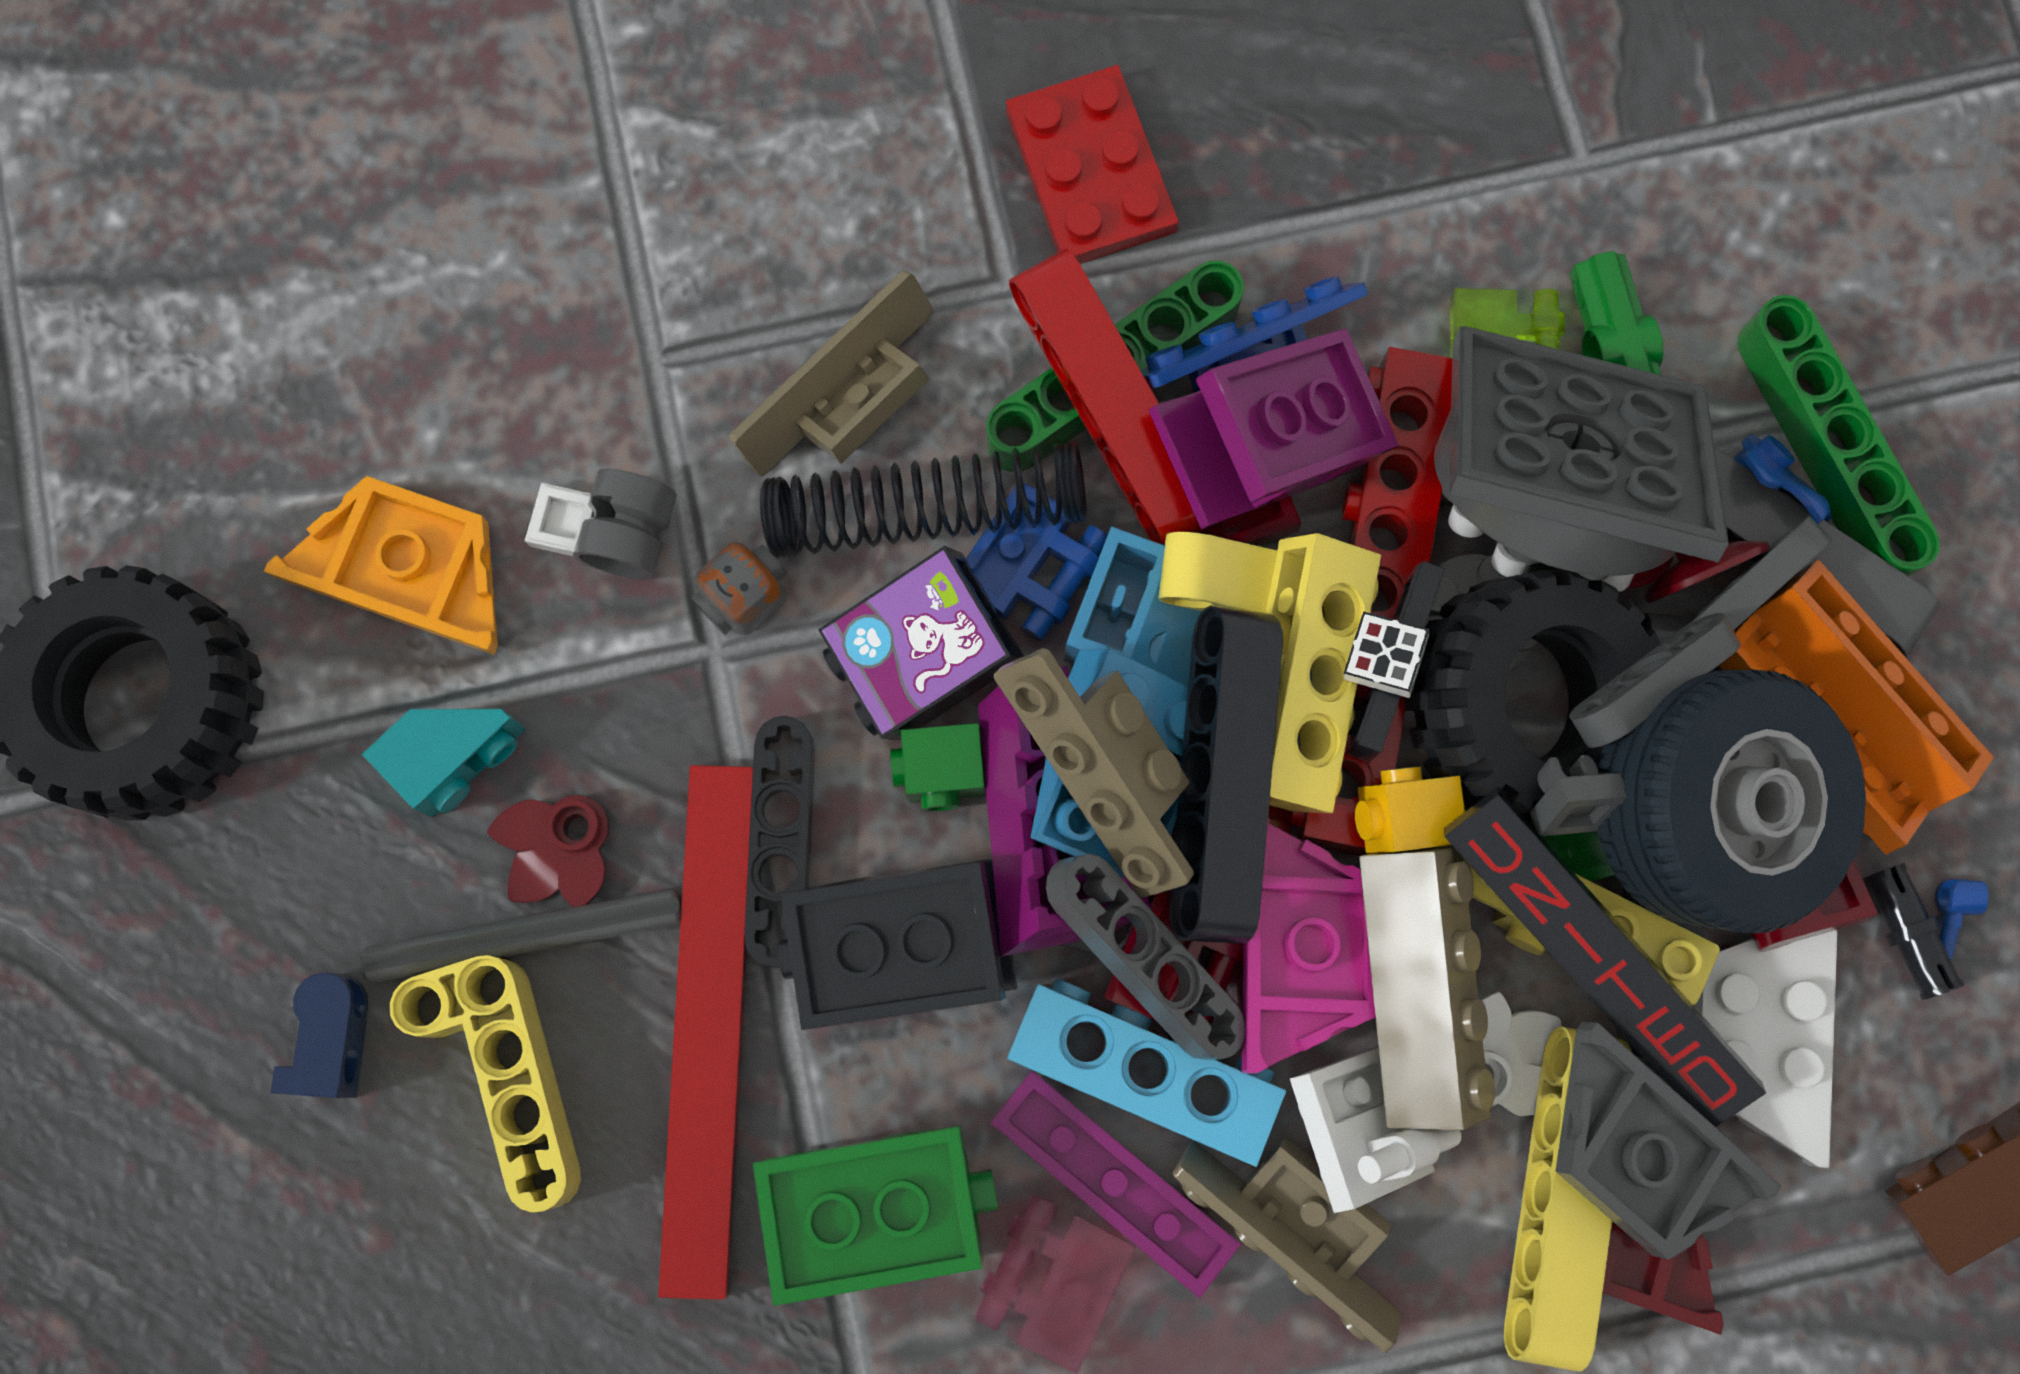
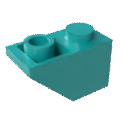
M410 709L362 753V756L414 810L433 818L438 812L444 814L458 806L471 790L468 784L486 767L490 769L495 768L508 759L518 746L516 738L526 728L502 709Z

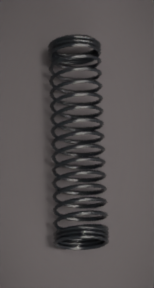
M1075 440L1072 443L1067 441L1065 444L1062 442L1058 444L1056 442L1053 445L1056 474L1055 518L1046 492L1040 450L1035 445L1033 447L1036 476V513L1034 520L1025 493L1019 450L1015 447L1012 451L1016 477V515L1014 523L1009 513L1003 489L999 452L994 450L992 453L996 481V518L994 526L989 517L982 490L979 455L974 453L972 455V467L977 496L974 529L964 504L959 458L954 455L951 459L957 497V516L954 531L948 522L943 504L940 464L938 459L934 457L931 461L932 480L937 502V521L934 534L928 525L924 512L920 466L914 460L911 464L912 485L917 506V525L914 536H912L904 516L902 478L900 468L894 462L891 466V482L898 514L895 538L891 537L884 519L882 479L879 468L874 465L871 468V487L878 518L877 535L874 541H872L865 525L863 485L860 472L856 467L852 469L850 476L853 504L859 524L855 543L851 542L845 528L844 491L841 476L837 470H833L830 478L833 508L839 527L836 545L833 546L826 534L824 490L821 478L816 472L812 474L810 481L813 511L819 529L816 547L813 548L806 536L805 496L802 482L796 474L791 478L790 487L781 476L771 479L766 478L762 483L760 489V516L765 541L770 553L778 559L779 557H791L792 555L795 557L799 555L804 545L813 554L820 551L823 543L835 552L841 547L843 539L854 550L861 544L863 536L872 547L880 543L883 534L894 545L900 540L902 531L914 543L921 535L922 526L925 533L932 540H935L940 535L942 523L946 532L954 538L960 532L962 520L966 529L972 535H975L980 530L982 516L986 526L995 533L1000 528L1002 512L1008 526L1012 530H1016L1021 522L1022 507L1028 523L1033 528H1036L1041 520L1042 502L1047 518L1054 526L1060 521L1062 507L1065 519L1069 524L1072 521L1077 523L1079 520L1083 523L1087 516L1079 446ZM797 491H798V497H799L800 512H799V506H798ZM798 532H799L800 537H799V544H798V547H797V538H798Z

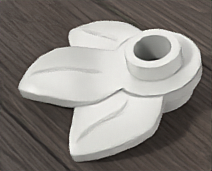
M1496 991L1480 999L1486 1007L1488 1016V1029L1483 1039L1485 1066L1491 1071L1495 1083L1493 1106L1499 1104L1518 1116L1534 1115L1545 1044L1553 1030L1561 1026V1020L1555 1015L1536 1010L1518 1011L1511 1015L1506 999L1500 992Z

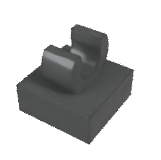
M1581 755L1569 769L1571 777H1568L1563 773L1557 757L1549 758L1537 775L1539 786L1545 795L1530 812L1538 835L1548 836L1597 832V828L1603 826V821L1606 818H1610V813L1619 804H1623L1627 798L1624 791L1625 783L1620 773L1599 774L1593 759L1589 755Z

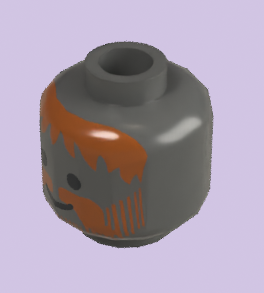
M732 542L695 574L694 584L698 593L691 599L723 635L728 634L731 630L740 635H749L785 603L786 593L779 579L787 572L765 546L761 545L753 552L742 543Z

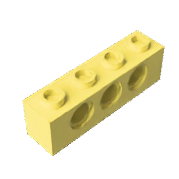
M1319 533L1279 539L1265 613L1275 615L1280 621L1283 631L1269 805L1294 812L1333 813L1335 799L1342 785L1341 767L1347 735L1352 727L1355 715L1353 703L1357 683L1344 680L1343 673L1363 611L1371 613L1372 604L1378 593L1377 575L1381 554ZM1322 606L1324 608V618L1322 614ZM1310 669L1312 671V683L1310 681ZM1298 733H1299V735H1300V747H1299V748H1298V744H1297Z

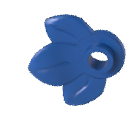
M1749 434L1741 441L1743 449L1734 456V460L1752 471L1762 485L1776 490L1781 487L1791 492L1804 505L1817 524L1823 520L1828 522L1832 519L1827 499L1818 494L1791 471L1789 466L1795 462V459L1780 441L1770 434H1767L1762 440Z

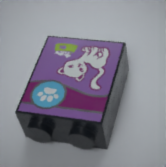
M943 546L818 629L828 646L823 650V656L828 666L838 679L843 682L848 680L859 699L854 704L858 718L872 735L879 734L881 739L901 740V730L923 727L995 680L994 674L1003 665L1024 657L963 553L947 546Z

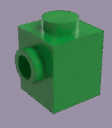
M978 723L901 730L902 748L890 750L893 786L905 787L909 803L921 802L922 811L939 812L960 808V799L985 797Z

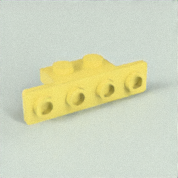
M1470 866L1474 881L1472 898L1497 910L1491 923L1507 930L1505 939L1514 946L1536 955H1542L1544 950H1546L1543 945ZM1577 875L1693 1005L1696 1004L1720 952L1718 945Z

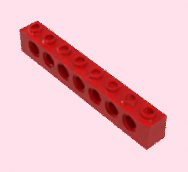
M1389 346L1380 366H1369L1367 375L1399 446L1361 465L1358 484L1349 482L1347 486L1341 519L1351 521L1348 544L1381 554L1377 575L1378 589L1386 596L1388 609L1385 611L1371 610V613L1393 619L1408 576L1418 563L1421 564L1422 561L1430 563L1442 493V486L1435 470L1434 453L1451 410L1452 358ZM1393 412H1405L1415 419L1418 429L1405 431L1398 428L1393 423L1390 414ZM1392 469L1400 472L1407 480L1408 489L1393 490L1383 483L1380 471ZM1385 528L1391 531L1398 541V549L1387 551L1378 548L1372 542L1369 530ZM1357 684L1353 703L1354 708L1359 711L1368 690V686ZM1400 696L1381 753L1370 763L1348 755L1349 751L1346 749L1351 738V734L1348 733L1341 769L1349 771L1354 776L1357 782V793L1354 798L1350 799L1336 796L1333 813L1290 811L1291 817H1289L1288 825L1298 827L1297 839L1302 842L1307 839L1325 850L1355 856L1373 854L1366 853L1365 842L1360 837L1356 828L1355 809L1359 802L1358 787L1381 785L1380 771L1396 769L1405 715L1404 696Z

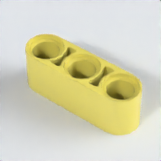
M1201 533L1166 534L1158 599L1166 604L1197 611H1203L1204 608L1212 605L1265 613L1277 550ZM1322 606V614L1324 618V608Z

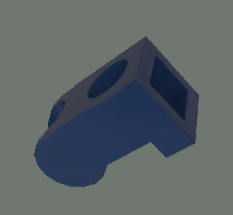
M328 972L313 974L304 979L297 988L293 998V1010L299 1021L293 1066H274L270 1093L327 1098H357L367 1024L368 995L363 985L353 977Z

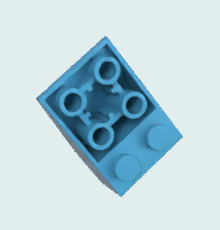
M1111 526L1066 642L1064 661L1074 664L1079 650L1110 649L1188 686L1193 631L1197 618L1202 611L1178 607L1159 601L1164 545Z
M1110 649L1079 650L1068 677L1079 697L1097 678L1118 670L1132 694L1140 701L1145 714L1167 748L1178 760L1181 768L1188 686ZM1046 758L1031 838L1074 857L1085 854L1100 856L1110 864L1120 877L1126 879ZM1178 798L1160 819L1170 836L1177 821Z

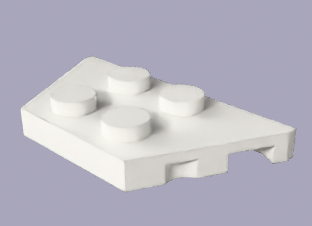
M1837 930L1795 941L1766 952H1759L1753 938L1735 946L1721 949L1703 989L1702 1016L1763 1082L1766 1090L1765 1095L1736 1113L1735 1116L1738 1117L1742 1124L1761 1136L1770 1137L1798 1155V1159L1808 1166L1829 1168Z

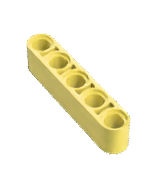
M1560 1026L1555 1028L1549 1035L1542 1058L1504 1322V1342L1507 1353L1513 1360L1579 1372L1588 1367L1595 1349L1612 1220L1555 1171L1577 1030ZM1616 1038L1622 1045H1624L1632 1053L1631 1048L1626 1041Z

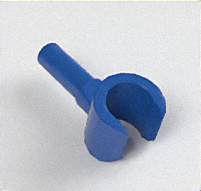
M1949 879L1942 882L1936 888L1935 902L1938 910L1943 914L1941 920L1943 928H1941L1939 937L1951 961L1959 930L1962 928L1963 915H1982L1987 910L1989 901L1988 888L1982 881Z

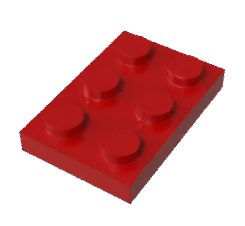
M1119 65L1005 100L1007 117L1057 252L1068 249L1075 256L1079 264L1177 233L1179 221Z

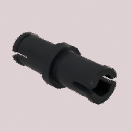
M1901 863L1890 869L1888 868L1865 877L1863 880L1865 884H1868L1890 930V933L1885 934V937L1890 947L1898 946L1923 1001L1947 993L1951 989L1960 988L1965 984L1959 978L1936 931L1943 928L1937 915L1929 917L1906 870V864Z

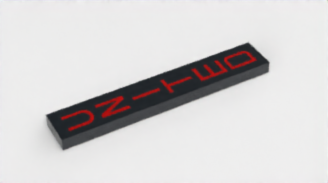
M1498 788L1494 789L1444 828V837L1666 1083L1712 1125L1717 1127L1766 1094L1763 1082L1542 836L1538 835L1533 826Z

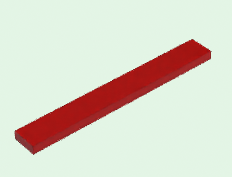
M690 765L658 1298L725 1300L729 1297L747 961L744 934L753 767Z

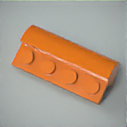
M1819 559L1797 572L1734 629L1741 646L1732 656L1719 665L1721 670H1764L1786 674L1792 677V679L1799 680L1812 688L1836 712L1850 733L1862 764L1866 791L1864 828L1862 832L1868 835L1885 855L1906 846L1931 810L1972 791L1994 759L1993 755Z

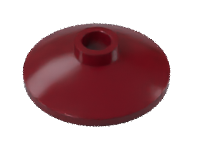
M1748 540L1729 542L1719 562L1676 552L1675 554L1679 562L1652 585L1644 598L1647 604L1659 600L1771 549L1768 541Z

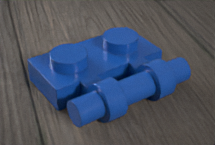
M1023 482L1030 512L1034 520L1036 513V489ZM1016 486L1006 499L1013 523L1015 522ZM1048 497L1051 511L1055 518L1056 501ZM1043 502L1041 520L1036 528H1033L1028 523L1023 507L1021 522L1016 530H1012L1008 526L1002 512L1000 528L993 533L987 527L966 558L1001 618L1006 620L1019 600L1033 609L1021 626V629L1028 636L1040 642L1053 623L1058 625L1062 623L1071 609L1067 602L1084 578L1091 579L1099 559L1098 556L1108 536L1098 527L1089 525L1079 542L1064 534L1070 524L1065 519L1063 507L1060 521L1054 526L1047 518ZM995 515V517L993 518V520L991 521L992 524H993V526H994V524H995L996 515ZM1052 555L1064 564L1048 588H1045L1033 579L1048 556Z

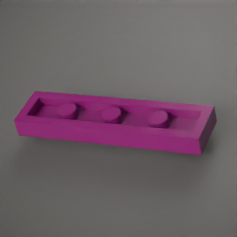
M1034 1071L1028 1074L990 1122L1199 1299L1241 1246L1236 1239Z

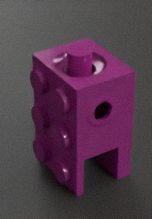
M1347 328L1212 368L1196 379L1201 391L1157 404L1149 409V413L1201 530L1331 482L1399 446Z

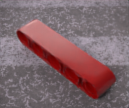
M1064 249L1009 279L1010 291L1019 311L1149 539L1165 546L1166 534L1199 533L1206 528L1201 530L1149 413V409L1159 403L1075 256L1068 249Z

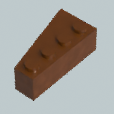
M2020 1102L1988 1123L1967 1131L1955 1141V1145L1935 1158H1923L1904 1167L1895 1175L1897 1183L1885 1190V1193L1931 1261L1948 1276L2020 1236Z

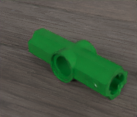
M1610 251L1593 255L1591 258L1575 264L1570 270L1569 275L1585 326L1582 335L1583 356L1661 375L1659 367L1662 364L1664 354L1661 331L1653 316L1649 314L1643 315L1625 254Z

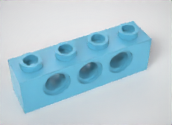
M1056 978L1051 989L1040 984L1037 985L1007 1060L1257 1167L1286 1094V1090L1271 1084L1275 1074L1274 1071L1267 1068L1255 1074H1242L1241 1057L1237 1058L1234 1068L1214 1059L1202 1060L1193 1058L1174 1039L1170 1041L1149 1032L1148 1029L1152 1019L1116 1004L1112 1015L1087 1005L1091 993ZM1080 1023L1095 1025L1104 1037L1103 1052L1097 1059L1091 1062H1082L1075 1059L1067 1048V1035L1070 1029ZM1141 1049H1150L1157 1052L1165 1065L1163 1079L1159 1084L1148 1089L1136 1085L1132 1081L1128 1070L1131 1057ZM1205 1075L1216 1077L1223 1084L1226 1093L1225 1102L1221 1109L1210 1115L1200 1113L1191 1101L1193 1084Z

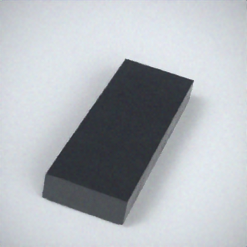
M1422 561L1421 564L1418 563L1406 580L1393 619L1425 628L1445 568L1426 561ZM1368 687L1346 749L1349 751V756L1370 763L1381 753L1400 695Z

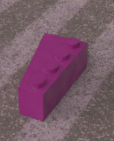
M1067 666L1060 667L1068 678L1070 673ZM997 686L978 704L1002 957L1082 940L1055 912L1048 901L1046 892L1047 876L1052 866L1059 860L1074 856L1031 838L1046 756L1000 687ZM1084 874L1075 875L1081 885L1076 894L1079 900L1089 898L1082 889L1084 882L1087 880ZM1121 877V878L1129 885V887L1134 891V889L1132 888V886L1130 885V883L1128 882V880L1125 879V878H1123V877ZM1139 896L1148 908L1151 909L1148 898ZM1110 902L1099 903V904L1104 908V907L1108 906V905L1110 904ZM1122 916L1118 919L1114 932L1131 921Z

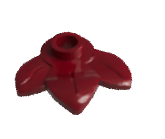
M582 795L567 796L557 801L554 805L534 799H527L514 804L492 822L487 830L490 838L504 847L517 852L513 859L508 881L507 895L510 901L514 903L541 902L560 891L564 899L572 907L589 904L602 888L606 874L605 863L600 849L608 838L610 828L607 813L598 802ZM577 817H585L588 822L587 833L580 839H571L568 834L570 822Z

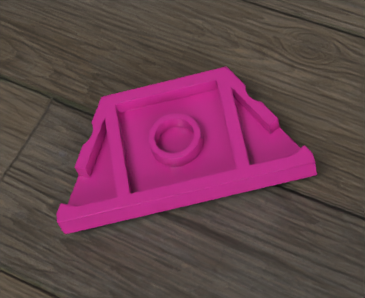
M1269 818L1258 928L1253 938L1248 943L1243 944L1242 1014L1245 1022V1038L1242 1043V1074H1255L1263 1071L1279 1061L1328 1040L1332 1036L1376 1017L1361 869L1354 865H1344L1333 859L1330 852L1307 839L1303 842L1270 824Z

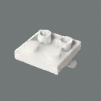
M1379 1046L1290 1078L1299 1112L1303 1118L1320 1169V1175L1325 1184L1334 1213L1356 1209L1435 1172L1433 1164L1438 1160L1439 1154L1457 1146L1461 1141L1460 1130L1387 1128Z

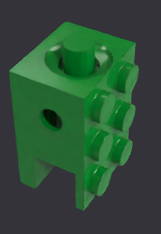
M962 1124L888 1135L881 1139L768 1158L764 1161L753 1163L773 1306L982 1269L984 1255L977 1214L997 1211L999 1208L992 1169L970 1173Z

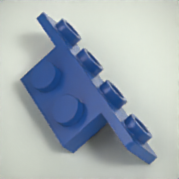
M1339 276L1318 281L1304 288L1305 299L1289 305L1288 299H1281L1260 306L1252 311L1254 321L1236 328L1235 322H1227L1207 329L1199 334L1201 344L1186 351L1182 350L1181 345H1175L1145 357L1147 368L1140 371L1150 388L1160 387L1188 374L1194 393L1201 391L1196 379L1212 368L1307 340L1302 324L1367 296L1368 292L1365 282L1342 284Z

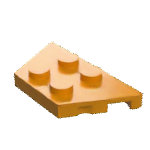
M369 476L364 477L343 496L341 504L336 509L323 513L306 528L310 533L308 537L284 558H280L277 555L274 556L264 569L265 573L275 579L483 652L495 655L498 648L489 522L482 515Z

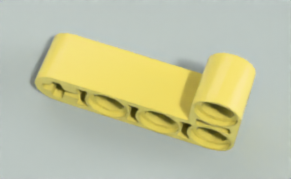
M485 955L432 970L402 982L393 992L390 1001V1016L395 1026L403 1033L417 1037L437 1038L461 1031L465 1032L504 1184L511 1201L520 1209L532 1213L554 1209L569 1202L579 1189L581 1182L580 1166L530 981L524 969L516 962ZM498 969L505 979V989L497 1002L488 1005L480 994V985L487 973ZM433 989L441 1000V1009L438 1017L432 1023L426 1025L418 1015L417 1006L420 998L426 992ZM513 1032L522 1043V1054L516 1065L507 1069L500 1063L497 1057V1047L504 1035ZM525 1096H530L535 1100L540 1110L538 1124L529 1133L520 1130L514 1121L515 1106ZM548 1140L549 1149L535 1150V1153L523 1154L522 1145L542 1143ZM553 1169L556 1175V1182L549 1184L546 1188L535 1190L532 1177L542 1173V1170Z

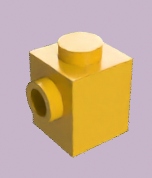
M1421 767L1380 771L1381 785L1358 787L1359 802L1355 809V823L1360 837L1365 842L1366 853L1400 852L1451 845L1444 837V828L1465 812L1460 776L1422 780Z

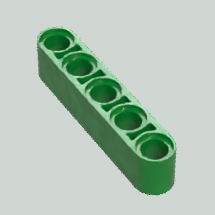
M1208 261L1193 269L1114 325L1137 366L1142 370L1147 368L1145 357L1175 345H1181L1182 350L1186 351L1201 344L1199 338L1201 332L1220 324L1235 322L1244 293V281L1239 271L1231 264L1223 261ZM1206 291H1215L1222 294L1228 303L1222 306H1210L1204 303L1199 295ZM1157 325H1167L1174 328L1179 336L1171 341H1162L1156 339L1149 330ZM1052 367L999 403L989 414L986 422L988 454L992 460L994 450L999 452L1002 470L1015 472L1012 453L1015 447L1019 450L1022 472L1035 465L1033 447L1035 445L1039 447L1040 459L1043 460L1054 452L1053 445L1056 442L1058 444L1060 442L1065 444L1086 430L1076 409L1061 411L1055 409L1049 403V400L1054 395L1066 393ZM1010 427L1025 429L1031 436L1025 444L1020 446L1006 445L998 437L1003 430Z
M1781 295L1773 297L1756 312L1738 334L1737 346L1740 355L1816 492L1827 499L1832 513V521L1836 528L1907 576H1911L1932 563L1938 555L1940 539L1937 530L1813 310L1805 301L1796 296ZM1767 325H1772L1779 329L1785 341L1773 337ZM1797 378L1806 380L1813 387L1815 395L1803 391L1798 384ZM1827 431H1831L1841 438L1845 447L1844 450L1833 445L1829 440ZM1858 485L1864 486L1872 493L1875 501L1874 505L1862 498ZM1890 539L1897 542L1903 548L1905 561L1896 557L1891 551Z

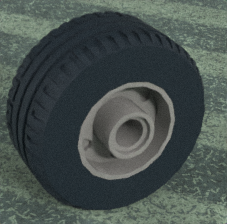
M1712 670L1709 673L1699 675L1674 689L1659 703L1648 719L1631 732L1609 744L1603 745L1597 765L1599 774L1620 773L1625 783L1624 791L1627 796L1624 803L1619 804L1610 813V818H1606L1603 821V826L1597 828V835L1608 863L1627 892H1630L1635 900L1641 902L1645 908L1653 911L1656 915L1666 917L1674 922L1743 933H1768L1776 929L1789 927L1791 924L1800 921L1804 916L1806 917L1814 912L1831 895L1844 879L1856 856L1864 828L1866 791L1862 764L1854 742L1832 707L1821 696H1818L1812 688L1799 680L1792 679V677L1786 674L1764 670Z

